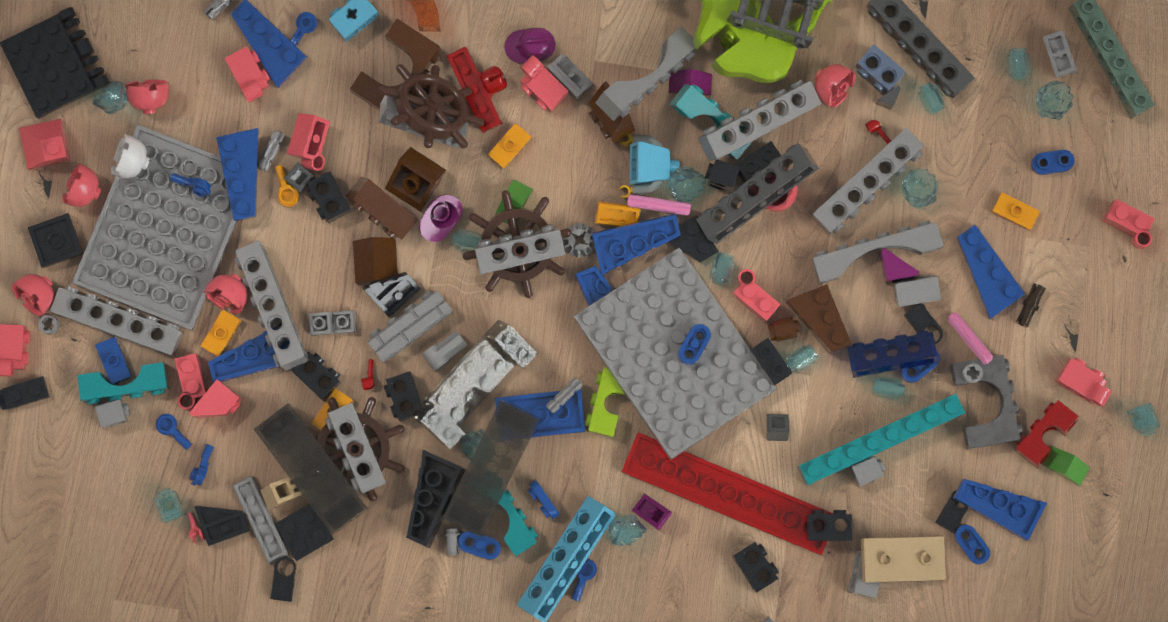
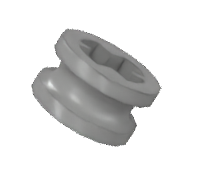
M44 315L40 318L38 327L43 333L51 335L58 331L59 321L52 315ZM49 319H52V324L54 325V327L52 329L48 328V330H45L46 325L44 324V322L46 320L49 321Z
M974 363L968 364L962 370V377L968 383H976L983 376L982 368ZM972 367L974 371H978V376H974L976 379H971V376H967V371H970L969 368Z

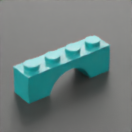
M685 84L669 103L684 118L692 119L695 116L704 114L714 121L716 127L722 125V120L731 117L727 112L722 113L718 109L719 105L713 99L705 98L702 95L703 90L695 84ZM740 125L739 129L743 133L744 127ZM722 133V140L726 142V135ZM752 141L732 151L727 156L738 160Z
M164 362L142 365L136 379L123 386L111 385L100 372L77 375L80 401L87 402V405L100 404L102 399H108L109 402L122 400V396L130 395V399L141 398L143 393L151 392L152 396L164 394V390H169L167 367Z
M489 469L468 483L480 503L495 502L507 511L510 524L508 532L503 539L516 557L537 543L535 538L538 535L532 526L527 528L523 521L526 517L520 507L518 509L514 508L511 503L514 501V498L508 489L503 491L499 485L503 481L497 472L492 473Z

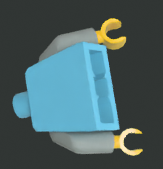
M629 134L626 136L629 137L627 142L620 141L622 146H630L629 185H633V187L622 185L619 188H627L629 191L627 195L621 196L622 198H628L633 193L634 195L651 193L662 186L663 181L669 179L670 172L677 173L679 171V161L670 160L669 149L663 148V145L654 137L648 135H634L633 137Z

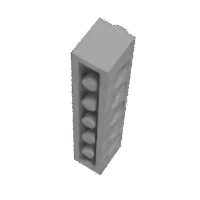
M802 79L790 84L791 89L787 91L781 89L773 93L774 98L770 100L764 98L756 102L757 107L753 109L748 107L739 111L740 116L734 119L733 116L721 121V126L717 128L711 126L703 131L704 135L698 137V140L708 161L718 160L822 104L812 82H803ZM792 96L795 97V105L792 103ZM775 105L778 107V114L774 111ZM758 114L761 116V123L757 121ZM740 123L744 127L743 133L739 129ZM722 133L726 135V142L722 140Z
M906 127L819 207L811 217L828 235L832 231L836 234L845 226L842 223L845 219L849 217L852 220L860 212L858 208L863 203L868 205L876 197L874 193L879 188L883 191L892 183L889 179L894 174L899 176L907 169L905 164L908 161L912 160V162H915L923 154L920 150H922L924 145ZM895 150H903L905 158L898 159L895 156ZM887 164L890 172L887 174L882 173L879 170V165ZM865 178H871L874 181L873 188H867L864 185L863 181ZM848 193H856L859 201L851 202L848 199ZM836 206L842 208L843 216L836 217L832 213V208Z
M258 240L235 250L238 256L235 258L239 270L243 269L245 277H242L243 282L253 295L250 296V300L254 308H258L260 313L257 316L262 328L265 327L268 334L265 335L266 341L270 347L273 346L276 353L273 354L276 365L281 366L286 371L309 361L264 245ZM254 264H259V269L256 272H251V267ZM267 283L264 291H258L260 284ZM274 302V308L266 311L267 304ZM278 321H282L281 328L278 330H274V324ZM289 340V347L281 349L282 343Z
M67 285L65 289L58 288L50 312L161 353L175 356L183 332L178 330L179 326L169 322L165 326L158 323V318L147 315L146 318L138 316L139 312L131 308H126V311L118 309L119 304L108 300L106 303L99 302V297L89 293L82 296L77 294L78 289ZM76 300H81V309L74 311L72 308L73 303ZM101 307L102 315L99 318H94L92 315L93 310ZM121 315L123 318L122 323L114 326L112 322L113 317ZM136 322L143 324V329L139 333L133 332V325ZM157 329L163 331V337L160 340L153 339V332Z

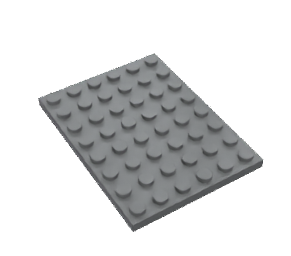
M137 124L133 137L139 139L147 149L146 157L150 158L146 170L142 169L133 178L115 177L72 283L193 331L206 299L207 293L203 291L207 284L215 277L237 224V221H234L221 158ZM175 173L185 178L196 177L203 179L211 185V193L209 196L199 197L192 192V188L172 182L170 177Z
M680 247L573 316L583 334L670 460L777 389ZM703 324L709 328L711 338L698 361L693 365H685L678 358V350L694 325ZM700 333L695 334L698 340L703 339ZM686 351L685 356L691 358L692 353Z

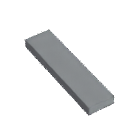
M253 476L233 484L235 493L268 564L289 555Z

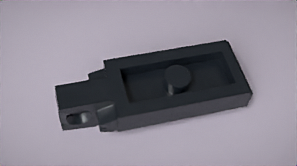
M44 376L2 388L0 390V406L2 410H11L49 398L50 395Z

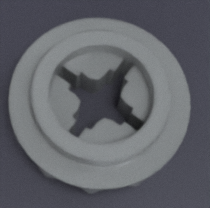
M583 223L572 224L568 227L575 236L579 237L585 233L583 240L587 246L580 243L574 248L576 240L571 234L570 237L562 238L564 249L567 253L574 257H585L592 253L595 249L592 236L593 229Z

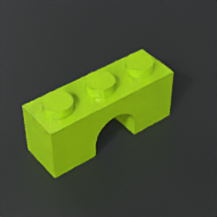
M604 368L603 372L598 371L595 384L599 385L598 393L593 392L590 405H593L594 409L592 414L588 413L585 426L589 427L588 432L613 438L618 415L609 413L605 409L604 401L612 394L624 396V392L609 370Z

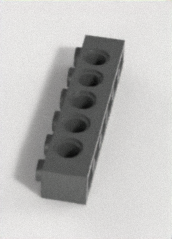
M870 0L866 7L870 16L875 20L877 18L880 20L885 32L889 35L893 34L897 38V44L903 50L907 49L912 54L911 59L918 66L922 65L927 70L925 72L932 81L936 80L941 85L940 89L947 97L951 96L954 99L975 79L902 0ZM884 9H893L895 16H886ZM899 24H907L910 29L909 32H902L899 29ZM921 39L924 47L917 48L913 41ZM928 55H936L939 62L936 64L931 63ZM950 70L953 73V78L946 79L943 76V71Z
M799 143L792 145L785 154L773 159L763 170L754 173L750 180L738 185L735 191L728 196L722 197L712 208L703 211L696 220L708 240L718 244L817 171L819 167L807 148ZM793 163V168L788 171L789 165ZM776 176V180L771 184L772 178ZM759 189L758 194L754 196V192ZM742 201L741 207L737 209L738 203ZM725 214L724 219L720 221L721 216Z

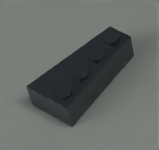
M423 450L406 538L431 548L466 469Z

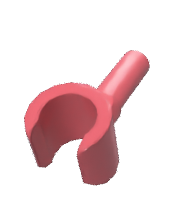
M187 513L191 525L189 537L195 544H197L195 538L198 535L204 541V533L197 527L193 513Z

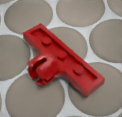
M466 46L447 55L461 88L470 87L472 89V94L467 96L466 99L474 116L484 120L483 126H479L482 133L503 124L492 101L494 94L507 87L506 78L503 79L501 77L504 75L501 69L497 66H492L479 72Z

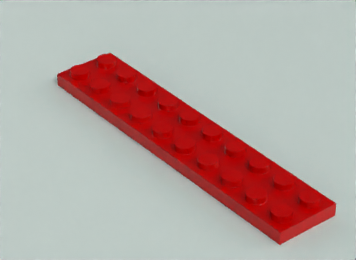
M639 432L637 433L621 471L622 473L813 553L822 555L827 541H807L806 515L812 514V510L824 509L685 451L670 460L656 439ZM825 510V514H833ZM816 519L813 522L815 531L820 532L823 530L824 523L822 520Z

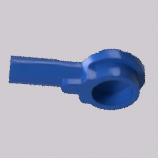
M304 12L297 17L296 26L298 29L290 41L297 45L305 33H311L316 29L317 19L312 13Z
M175 173L170 177V181L192 188V192L199 197L209 196L211 193V185L203 179L196 177L185 178Z
M162 414L158 417L155 425L159 433L171 435L185 450L191 447L192 443L177 429V420L174 416Z
M205 445L198 468L194 467L189 476V479L192 480L191 485L195 486L197 484L201 486L208 470V461L214 449L213 446Z
M591 559L585 561L577 574L579 578L571 598L575 601H580L586 582L597 573L596 564Z

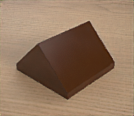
M370 237L353 241L355 284L373 283L398 274L396 238Z

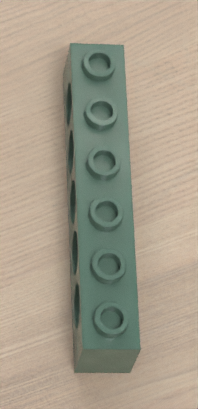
M1078 0L1073 3L1069 10L1129 117L1132 119L1152 108L1155 104L1096 0Z

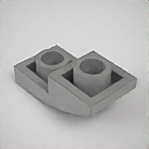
M354 310L309 314L310 335L357 332Z

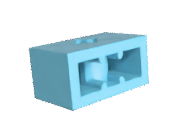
M347 0L348 4L343 8H336L330 14V24L345 42H348L379 16L378 11L368 0ZM349 13H352V14H355V13H356V17H357V18H356V19L349 18V15H348V14H349Z

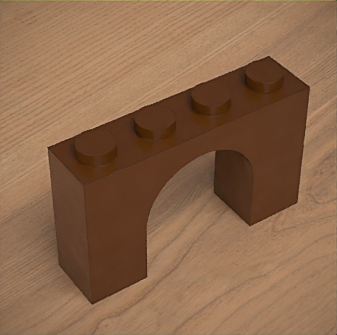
M398 18L385 35L387 41L410 56L413 63L412 76L429 74L428 68L432 63L436 64L441 57V49L438 44ZM361 71L350 87V91L369 105L380 110V103L385 95L379 92V88L386 85L377 82ZM402 84L387 87L399 90ZM413 90L408 92V94L414 96L416 94Z

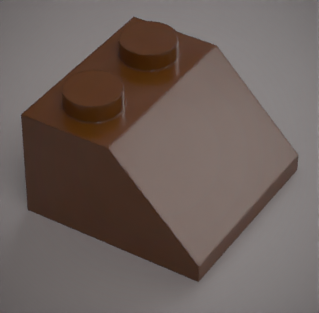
M605 81L588 103L591 110L588 114L595 124L597 122L602 127L600 131L606 140L610 138L613 144L634 132L635 128L629 113L624 118L619 116L613 121L595 103L601 94L610 87L607 81Z
M410 147L399 159L385 189L421 212L439 185L446 169Z

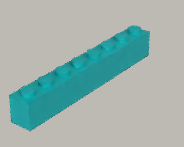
M954 394L797 466L805 485H810L965 414V411L957 394Z

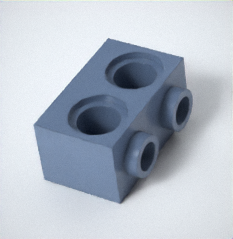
M874 44L855 66L858 69L857 73L864 79H870L874 83L873 87L880 93L891 91L906 73L904 69ZM866 60H874L877 65L876 68H868ZM882 74H890L893 81L890 83L883 81Z

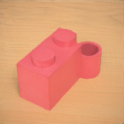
M246 46L225 58L248 103L264 95L262 91L269 88L267 81L270 78L264 68L262 70L259 69L257 62L260 60L254 50L250 52Z
M532 55L520 67L526 74L520 81L522 84L521 89L528 96L532 94L537 99L536 104L542 110L548 109L552 112L569 95V91L535 56Z
M299 113L287 154L301 158L302 166L308 170H322L325 166V158L321 155L330 121L316 115Z
M1118 199L1111 202L1102 220L1103 222L1132 236V244L1138 249H1143L1152 242V235L1148 230H1150L1155 218ZM1139 234L1146 237L1147 242L1145 245L1138 242Z
M744 269L737 278L740 286L732 296L766 323L781 304L754 282L755 274L752 270ZM744 273L750 274L752 282L749 284L743 283L741 275Z
M0 324V376L12 377L14 370H25V365L29 364V352H26V346L30 343L31 335L30 331H27L28 327L24 325Z
M196 353L174 359L182 391L184 392L178 398V405L186 411H191L197 404V400L201 399L208 391L199 355ZM186 396H191L193 399L192 405L185 408L182 405V400Z
M1079 358L1067 360L1055 382L1087 402L1104 407L1112 393L1111 390L1105 387L1107 382L1104 379L1105 374L1097 369L1090 370L1086 367L1087 364Z

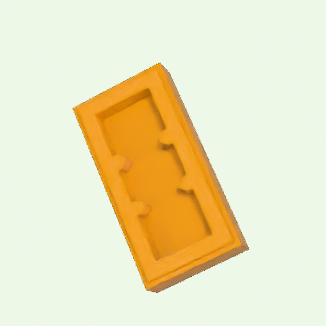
M515 123L487 155L502 169H505L532 136Z
M1001 192L992 213L1031 231L1040 211Z
M598 201L595 223L612 226L639 222L641 208Z
M222 309L201 347L216 356L222 355L242 320Z
M336 388L329 396V398L334 397L339 408L354 401ZM328 399L311 423L320 430L326 424L325 419L328 418L326 413L331 412Z

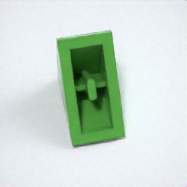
M515 179L507 189L511 195L513 208H524L533 191L532 188ZM503 199L500 202L496 214L505 210Z
M1054 446L1051 447L1050 455L1042 463L1046 468L1078 486L1081 485L1090 469L1087 464L1075 455Z

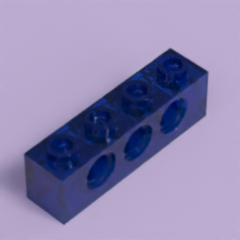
M919 331L916 335L912 336L898 335L890 340L876 339L873 343L868 344L859 342L853 344L852 347H847L853 378L939 363L933 332ZM914 345L920 348L914 353L908 351ZM892 349L898 351L895 356L887 355L888 351ZM874 353L877 355L874 360L866 359L868 354Z

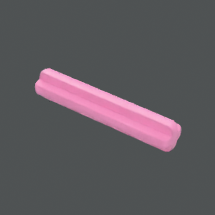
M632 194L628 196L627 201L629 207L689 215L691 204Z
M954 312L948 317V322L983 364L986 365L993 360L991 352L958 313Z

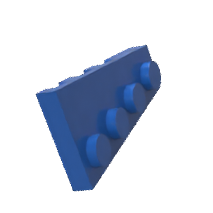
M243 0L231 15L277 88H280L307 56L248 0Z
M258 128L216 137L234 221L256 217Z
M676 214L593 232L592 236L601 274L604 275L608 271L625 264L627 261L645 254V252L680 236Z
M976 225L957 237L989 319L1025 295Z
M596 266L575 274L588 306L613 291Z
M281 322L278 326L274 327L273 329H274V330L280 329L281 326H282V322ZM267 330L252 340L244 342L241 346L231 349L209 361L208 364L213 383L216 380L224 382L281 367L277 366L274 361L273 354L276 353L273 346L270 347L266 341L265 335L268 334ZM284 341L281 349H287L290 341Z
M962 479L953 496V499L1025 541L1029 540L1047 502L1037 501L967 479Z

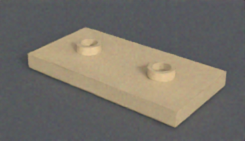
M944 536L861 539L863 582L946 580Z

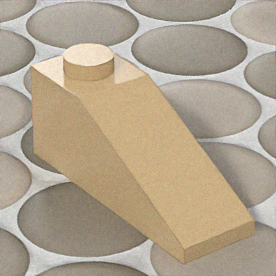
M319 468L307 474L299 472L267 485L260 491L268 510L327 486L333 483V481Z

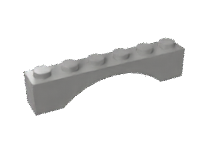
M681 26L661 46L658 67L653 73L638 80L616 81L601 94L595 103L613 121L619 116L624 118L632 110L631 106L633 104L638 106L645 99L644 95L646 93L651 95L657 89L659 82L663 84L670 78L671 75L669 73L672 71L676 73L684 65L682 62L686 61L688 63L696 55L693 37Z
M930 220L918 223L917 228L910 229L907 226L897 229V233L889 235V232L876 236V240L869 241L868 238L856 241L857 245L848 247V244L836 247V251L828 253L827 250L815 253L816 257L812 258L811 262L818 285L839 279L846 268L855 260L875 250L899 248L922 255L942 249L944 245L937 223H930Z

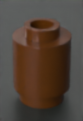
M792 317L772 321L773 324L768 325L771 341L777 340V342L797 338L796 333L800 332L798 320L793 321Z

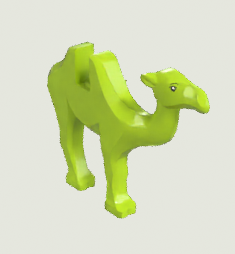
M700 0L701 13L693 36V43L698 50L721 32L719 35L720 43L728 50L711 65L718 74L725 77H744L761 83H773L787 76L797 47L793 46L792 43L747 28H736L731 23L726 22L731 11H738L740 0ZM749 0L745 15L758 19L762 3L759 0ZM824 0L819 10H813L806 35L814 30L825 5H828L833 0ZM803 13L789 21L786 29L798 32ZM768 14L766 22L773 24Z

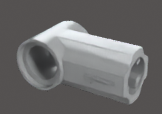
M455 331L441 343H437L426 350L422 356L433 371L436 372L449 363L452 357L466 348L467 344L459 333Z

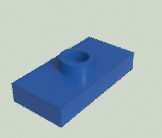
M116 337L95 345L111 385L132 377Z

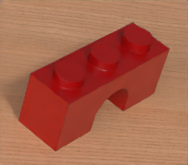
M1059 400L1055 404L1050 403L1044 411L1045 416L1041 420L1037 419L1030 427L1032 431L1028 436L1023 435L1016 444L1018 446L1016 448L1017 453L1036 469L1051 453V448L1042 440L1043 435L1047 431L1055 430L1066 436L1079 421V416Z

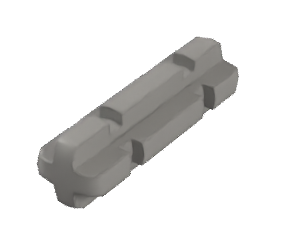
M275 130L273 132L272 140H269L262 153L263 158H260L257 163V167L261 170H269L271 166L270 161L274 160L280 148V142L282 143L285 139V135L280 131Z
M576 377L573 378L569 385H566L554 397V400L547 403V409L551 413H555L560 408V405L565 404L574 395V392L582 387V383Z

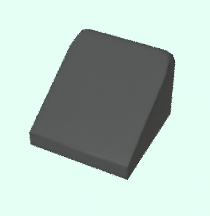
M897 85L886 93L876 104L892 109L900 92V86Z
M297 162L284 179L302 194L309 186L307 183L314 180L315 176Z
M767 414L766 436L768 441H788V414Z

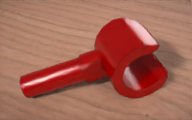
M871 120L865 124L870 134L877 131L878 135L887 144L891 142L877 120Z
M373 359L368 360V377L361 378L363 390L373 389L375 385L373 379Z

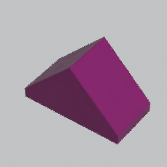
M694 69L679 70L676 73L672 71L669 73L671 76L669 78L668 93L677 94L685 84H695L703 90L702 95L711 96L712 74Z
M883 248L880 251L879 256L885 283L915 278L918 275V270L887 249Z
M645 493L632 509L635 514L658 531L672 514L671 511Z

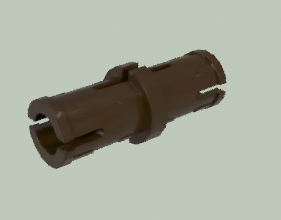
M1033 283L1027 299L1023 300V308L1016 320L1017 324L1025 325L1026 328L1029 327L1035 311L1039 309L1038 304L1046 290L1045 287Z

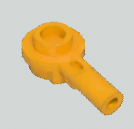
M283 165L276 166L275 170L281 186L277 195L278 201L284 207H292L298 202L299 193L284 179L286 174Z

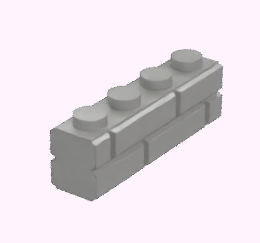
M430 290L421 297L423 301L418 305L412 303L404 309L405 314L400 318L397 316L393 317L386 323L388 327L382 331L377 329L369 335L371 339L367 342L383 363L387 362L453 313L438 291L433 293Z

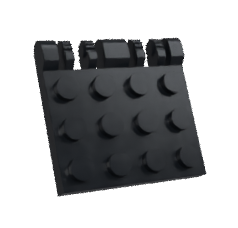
M73 7L66 8L58 14L0 42L37 119L110 83L106 74L101 75L105 72L103 67L96 68L88 74L85 70L86 67L95 64L99 60L97 55L81 62V59L95 52L89 39L84 38L72 44V42L84 37L85 31L78 30L70 36L66 32L80 23L79 18H74L77 14Z

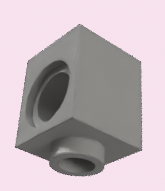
M119 399L95 406L100 427L103 429L129 422L130 409L127 403L124 404L123 400Z
M874 456L850 467V470L858 487H861L883 477L885 467L881 459L877 460Z

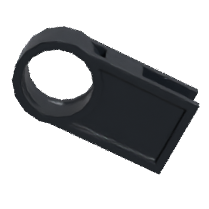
M922 303L917 304L904 314L925 344L935 345L940 342L943 337V331ZM933 326L938 329L939 339L936 342H929L925 339L924 331L927 327Z
M957 490L951 493L935 522L952 533L956 531L968 510L967 506L958 508L954 505L953 496Z
M282 557L275 563L270 599L292 602L297 565L293 559ZM287 559L292 562L294 570L290 575L284 577L278 572V564L282 560Z

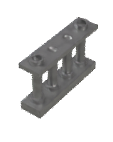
M740 0L738 11H731L726 22L731 23L736 28H747L792 43L797 48L808 49L813 42V37L806 35L813 10L820 9L824 0H784L778 26L766 22L772 0L762 1L758 19L745 15L749 0ZM793 3H798L805 7L798 32L786 29Z

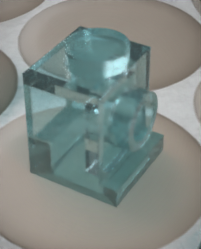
M1151 402L1127 411L1128 415L1133 414L1132 423L1135 430H1139L1140 434L1142 433L1144 437L1156 433L1155 428L1161 427Z
M170 488L157 493L158 497L153 498L163 523H168L186 515L175 490L170 491ZM172 501L174 504L173 508L168 509L166 503Z

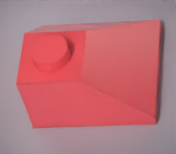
M62 119L19 128L28 170L70 161Z
M216 380L189 414L198 419L227 416L230 413L234 414L241 406L239 402L242 398L222 382Z

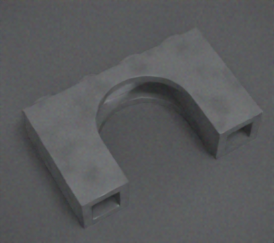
M1004 354L993 356V360L986 365L980 359L951 364L950 369L954 386L970 384L963 379L962 370L968 364L974 363L979 365L983 371V376L978 382L992 386L1000 398V411L993 421L962 429L966 450L1020 440L1022 427L1021 423H1017L1015 414H1018V406L1016 401L1012 400L1011 393H1014V386L1012 380H1008L1007 372L1010 371L1008 359H1004ZM972 367L969 368L970 371H967V376L969 375L971 379H976L974 376H978V371H974Z

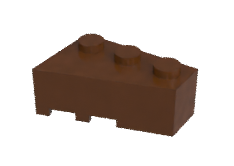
M360 177L345 196L353 202L351 205L359 212L364 211L369 215L368 219L377 226L381 224L386 228L384 232L392 239L397 237L402 240L418 220L368 178Z
M827 284L788 299L785 302L829 354L852 344Z

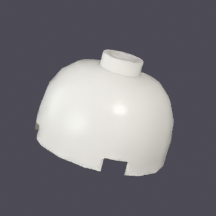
M124 134V138H121L113 159L116 160L117 165L116 167L112 166V175L121 178H133L142 169L146 170L150 158L146 157L147 149L139 139Z

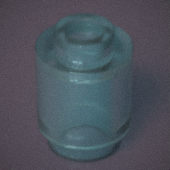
M1026 48L1010 49L1009 55H1007L1008 76L1013 77V80H1024L1026 76L1030 75L1029 54Z
M929 82L919 87L921 91L917 94L926 112L929 111L930 115H933L946 108L944 105L945 100L937 84L932 85Z
M458 229L457 233L453 232L451 245H454L455 250L468 252L475 250L474 246L478 245V242L481 241V234H478L476 231Z
M718 253L717 257H714L709 278L713 280L712 283L720 286L730 283L735 265L732 255Z
M810 344L807 346L803 345L788 354L785 363L792 372L799 374L813 365L815 360L818 359V355Z
M881 376V378L875 377L872 394H877V397L898 401V398L904 395L905 385L901 384V379Z

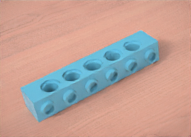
M587 496L533 581L522 595L517 606L541 622H546L616 513L590 496Z

